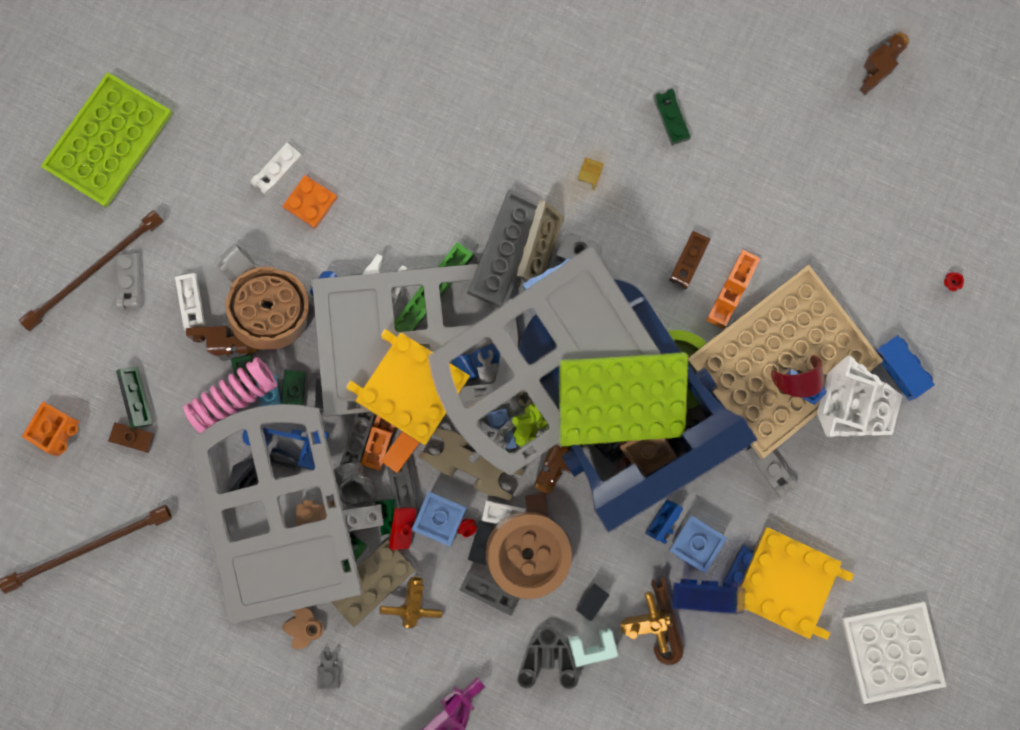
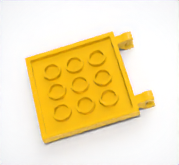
M384 329L380 336L392 346L364 388H361L351 380L346 388L358 396L355 400L358 404L426 446L446 415L431 375L428 355L433 352L401 332L396 337L390 331ZM449 363L452 379L459 395L470 375Z
M764 527L732 603L805 638L811 639L812 634L828 640L831 632L817 627L816 624L836 576L845 581L852 582L854 574L841 569V561L773 529Z

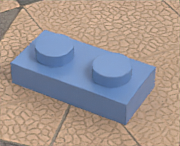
M506 408L486 414L490 428L499 430L509 421ZM511 429L504 436V442L507 443L506 451L517 448Z

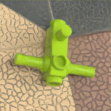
M535 404L527 406L524 409V415L512 418V423L517 428L513 434L516 438L515 443L521 447L536 438L539 429H542L547 424V421Z

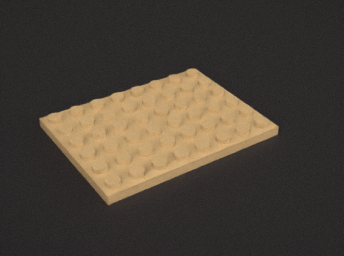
M807 265L688 358V364L695 373L702 368L709 372L717 385V390L711 393L712 396L725 408L746 420L758 441L751 444V447L763 459L817 415L820 403L819 400L813 405L800 397L785 394L773 383L771 371L776 370L782 374H787L790 369L800 374L814 369L810 358L812 355H816L822 361L825 384L827 373L847 355L852 356L858 364L865 366L869 372L883 360L810 265Z

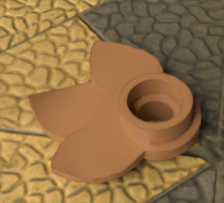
M306 607L294 610L295 618L287 621L282 626V629L288 635L294 637L292 648L295 649L307 647L312 640L320 638L324 631L322 622L315 619L312 611ZM312 625L317 627L316 633L310 631Z

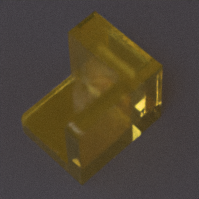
M585 157L578 180L591 184V189L595 190L604 163Z

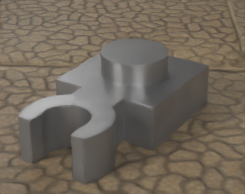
M492 350L488 351V359H484L481 352L478 353V360L483 363V366L478 367L481 385L493 384L496 380L499 366L498 363L492 364L494 357Z
M326 651L321 652L320 659L324 666L317 667V689H338L340 666H334L337 652L333 651L332 659L328 660L325 657Z

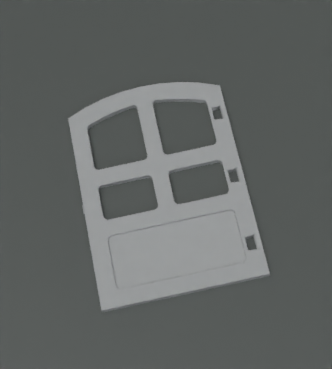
M590 246L428 355L437 394L454 426L482 457L495 467L512 475L559 443L560 412L541 385L540 378L559 366L560 360L658 355L661 353L593 247ZM528 308H533L556 343L554 350L531 365L526 363L504 330L506 323ZM489 337L513 371L514 376L470 407H464L455 388L449 362L482 339ZM525 390L547 421L549 428L514 453H509L489 438L476 425V422L520 391ZM533 446L536 451L525 458L522 452Z
M478 264L312 279L324 416L371 412L363 406L361 408L347 409V402H354L358 396L349 391L346 386L351 380L361 388L365 387L392 346L380 336L384 329L390 331L396 337L400 334V332L395 330L391 294L393 288L418 285L424 287L428 328L401 333L420 345H429L430 351L434 352L473 326L444 327L439 285L441 283L471 281ZM516 318L504 325V330L518 349ZM501 353L495 382L493 384L464 386L459 393L462 403L478 401L486 396H474V389L486 388V393L489 394L514 376L513 371Z
M281 404L248 409L215 423L190 442L232 624L363 594L319 408ZM265 423L304 424L307 429L315 469L310 472L278 480L275 479L264 437L263 425ZM245 429L248 433L259 482L255 486L221 494L218 491L210 450L224 439ZM318 431L321 443L315 444L312 432ZM315 486L320 487L327 514L326 519L287 528L279 497L283 494ZM329 495L334 497L336 505L334 508H330ZM260 500L263 501L270 532L235 542L230 541L224 510ZM343 560H349L351 571L345 572Z

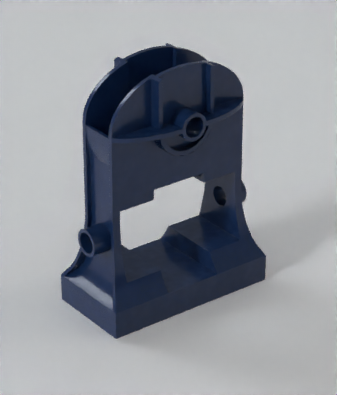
M613 279L661 354L681 353L644 294L628 282ZM537 314L528 323L520 342L519 352L529 365L535 363L556 348L555 341ZM559 365L542 376L540 383L560 412ZM687 365V387L707 419L680 435L681 437H678L686 452L684 455L647 478L643 477L634 463L603 483L580 445H570L572 449L561 455L574 477L582 472L585 473L592 491L594 511L608 533L758 441L743 417L725 408L710 394L717 390V385L705 368L694 373L690 365Z

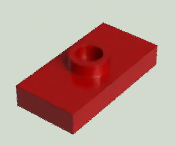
M395 508L389 542L391 550L410 548L412 528L416 515L415 508Z

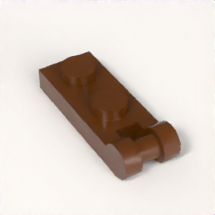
M692 231L669 279L670 282H677L682 285L681 287L688 288L711 240L710 238ZM680 270L688 273L686 278L679 275Z

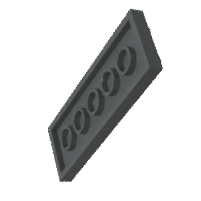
M510 189L507 191L468 288V295L497 308L509 300L517 279V270L522 260L523 249L528 240L529 229L534 220L535 209L538 206L537 202Z

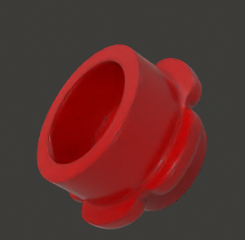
M950 272L946 275V279H944V285L950 291L955 292L963 287L964 277L960 273Z
M463 519L457 532L465 538L470 537L477 530L476 523L473 519Z

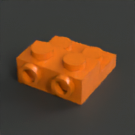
M42 401L21 437L46 453L59 457L60 454L67 450V442L70 437L77 433V425L80 421Z

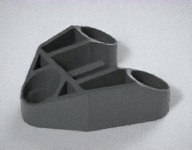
M544 626L526 647L517 676L518 684L525 689L535 685L536 669H538V648H542V669H554V648H558L560 684L565 689H573L577 686L579 680L570 648L553 627ZM543 631H553V640L550 642L544 641L542 638ZM525 672L533 676L532 682L527 685L523 684L520 679L521 675ZM566 673L574 675L575 680L573 684L566 685L563 682V676Z

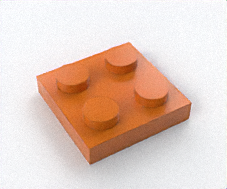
M304 175L282 207L316 229L338 197Z

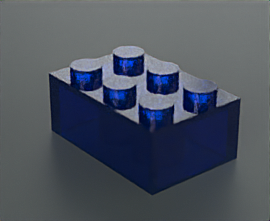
M680 579V583H674L672 609L727 614L744 613L745 587H739V583L723 582V586H720L718 581L701 580V584H697L696 579Z

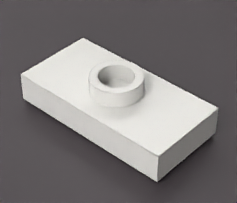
M486 500L482 521L498 524L507 516L517 512H526V509Z

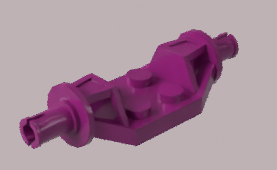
M476 677L464 690L455 686L453 688L454 691L441 700L445 710L437 714L433 721L421 730H465L470 711L475 709L472 699L486 688L485 685ZM462 703H463V706H462V708H461V710H460V713H459V715H458L457 712H458V710L460 709V707H461V705H462Z

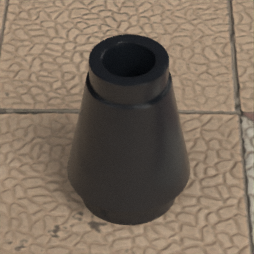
M273 447L269 454L271 466L296 469L299 459L280 447L278 449Z

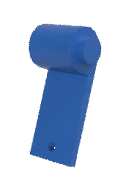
M491 343L469 355L460 354L449 363L470 375L467 381L470 382L479 377L478 367L483 366V363L478 360V353L481 352L482 357L488 359V351L492 350L494 354L492 364L498 363L499 366L500 352L495 344Z
M263 428L267 446L271 442L272 435L309 442V438L301 436L303 431L292 429L291 433ZM244 430L242 434L243 442L250 446L247 430Z

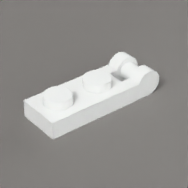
M286 143L259 174L252 178L251 184L259 187L264 195H269L303 156ZM266 178L270 179L268 183L264 182Z
M191 273L175 277L184 330L186 331V328L206 327L197 274ZM196 314V320H190V315Z

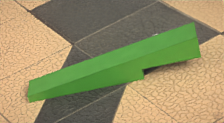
M457 242L438 268L468 265L475 255ZM453 282L441 283L439 285L440 298ZM423 286L420 287L394 321L397 332L414 331L427 316Z

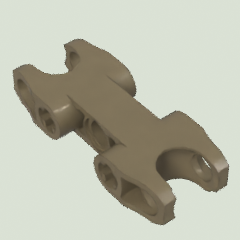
M440 428L435 430L434 434L444 441V450L439 455H430L421 451L419 455L421 459L450 477H453L456 470L459 469L477 478L473 488L492 497L502 498L507 501L511 500L512 495L499 486V478L505 473L504 471L495 467L483 457H480L474 464L471 463L468 457L473 452L467 450L469 443L463 436ZM520 468L514 474L522 476L524 470Z

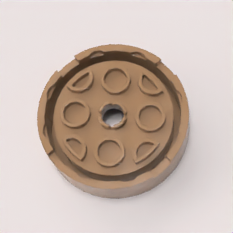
M258 267L240 275L230 286L225 300L226 314L232 332L241 342L255 349L276 350L286 347L301 336L308 323L309 303L305 287L290 272L277 270L274 267ZM265 301L273 303L270 310L262 307Z
M517 512L511 514L494 527L486 545L488 569L496 583L512 596L523 599H536L546 596L563 583L570 570L572 551L568 537L558 524L543 514L537 512ZM525 548L532 549L533 554L531 558L525 559L522 557V551Z

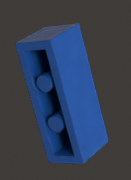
M897 335L875 350L883 360L881 362L882 366L908 401L916 399L935 386L931 374L922 368L919 358L910 352L908 344L903 338Z

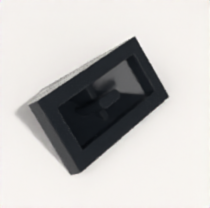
M253 458L233 466L227 489L229 492L258 484L259 480Z

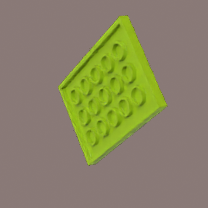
M107 72L40 167L107 208L173 112Z
M686 353L560 360V445L568 446L681 437L680 435L685 433L688 355Z

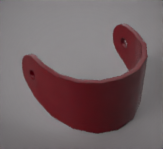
M812 355L810 360L814 369L801 374L789 375L773 370L771 371L772 381L778 389L787 395L801 398L814 396L821 392L824 387L822 361L818 356Z

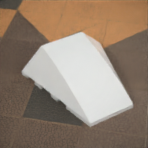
M847 355L827 373L824 384L827 392L820 399L817 415L825 435L828 437L892 435L903 395L887 383L880 381L878 376L867 371V368L862 364H858L852 356Z

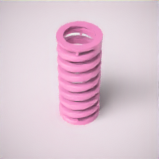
M255 357L253 362H247L246 364L248 371L258 382L259 388L254 385L252 379L243 368L237 369L238 376L249 389L250 394L245 391L243 385L234 374L228 375L230 384L241 396V400L237 398L233 389L225 380L219 381L221 390L232 402V406L228 404L226 398L216 386L210 387L213 398L207 392L201 393L204 404L198 398H193L192 402L184 404L183 409L187 419L200 434L215 423L231 416V414L239 413L240 408H247L249 402L254 403L257 401L258 396L263 397L268 391L277 388L278 385L273 374L260 358ZM216 402L223 408L224 413L219 410ZM207 408H208V409L210 410V412L214 415L215 419H213V418L210 416V414H209Z

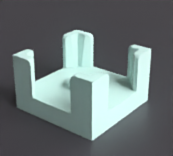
M609 628L599 630L602 647L599 648V645L587 648V651H583L582 642L578 636L568 638L576 667L618 657L612 630Z

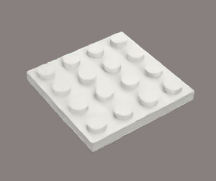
M925 602L841 618L863 704L947 687Z

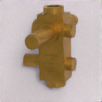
M417 576L411 577L407 582L406 597L403 605L400 607L380 606L379 614L399 615L403 620L402 626L405 628H414L417 626L418 619L422 617L442 618V610L422 608L423 578Z
M652 591L646 592L644 596L649 609L648 614L626 617L625 621L620 623L621 631L632 639L637 638L639 634L653 633L657 637L661 653L668 652L669 648L664 632L668 627L673 626L671 614H667L666 611L660 612V610H657Z

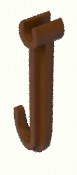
M660 576L662 584L656 586L652 578L651 586L654 589L660 612L666 611L672 617L673 626L665 630L671 648V656L664 658L658 646H654L653 650L657 660L662 664L674 665L682 659L684 650L666 589V581Z

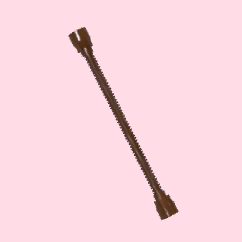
M154 210L141 219L142 223L137 230L135 229L131 235L129 234L127 238L123 239L121 243L119 242L105 256L103 255L99 261L97 260L83 274L81 273L79 277L75 278L61 292L59 291L43 307L41 306V308H37L35 311L30 310L19 319L21 325L29 332L43 321L41 318L45 316L44 314L47 311L51 310L53 306L57 305L59 301L63 300L77 286L79 287L81 283L85 282L99 268L101 269L103 265L123 251L125 247L129 246L141 234L149 230L153 231L164 222Z
M166 504L150 511V515L146 516L145 519L108 534L101 539L99 538L96 541L81 546L27 572L19 574L14 572L0 578V589L3 593L7 594L22 587V583L26 582L29 578L135 532L140 528L153 524L158 526L172 520L170 509Z

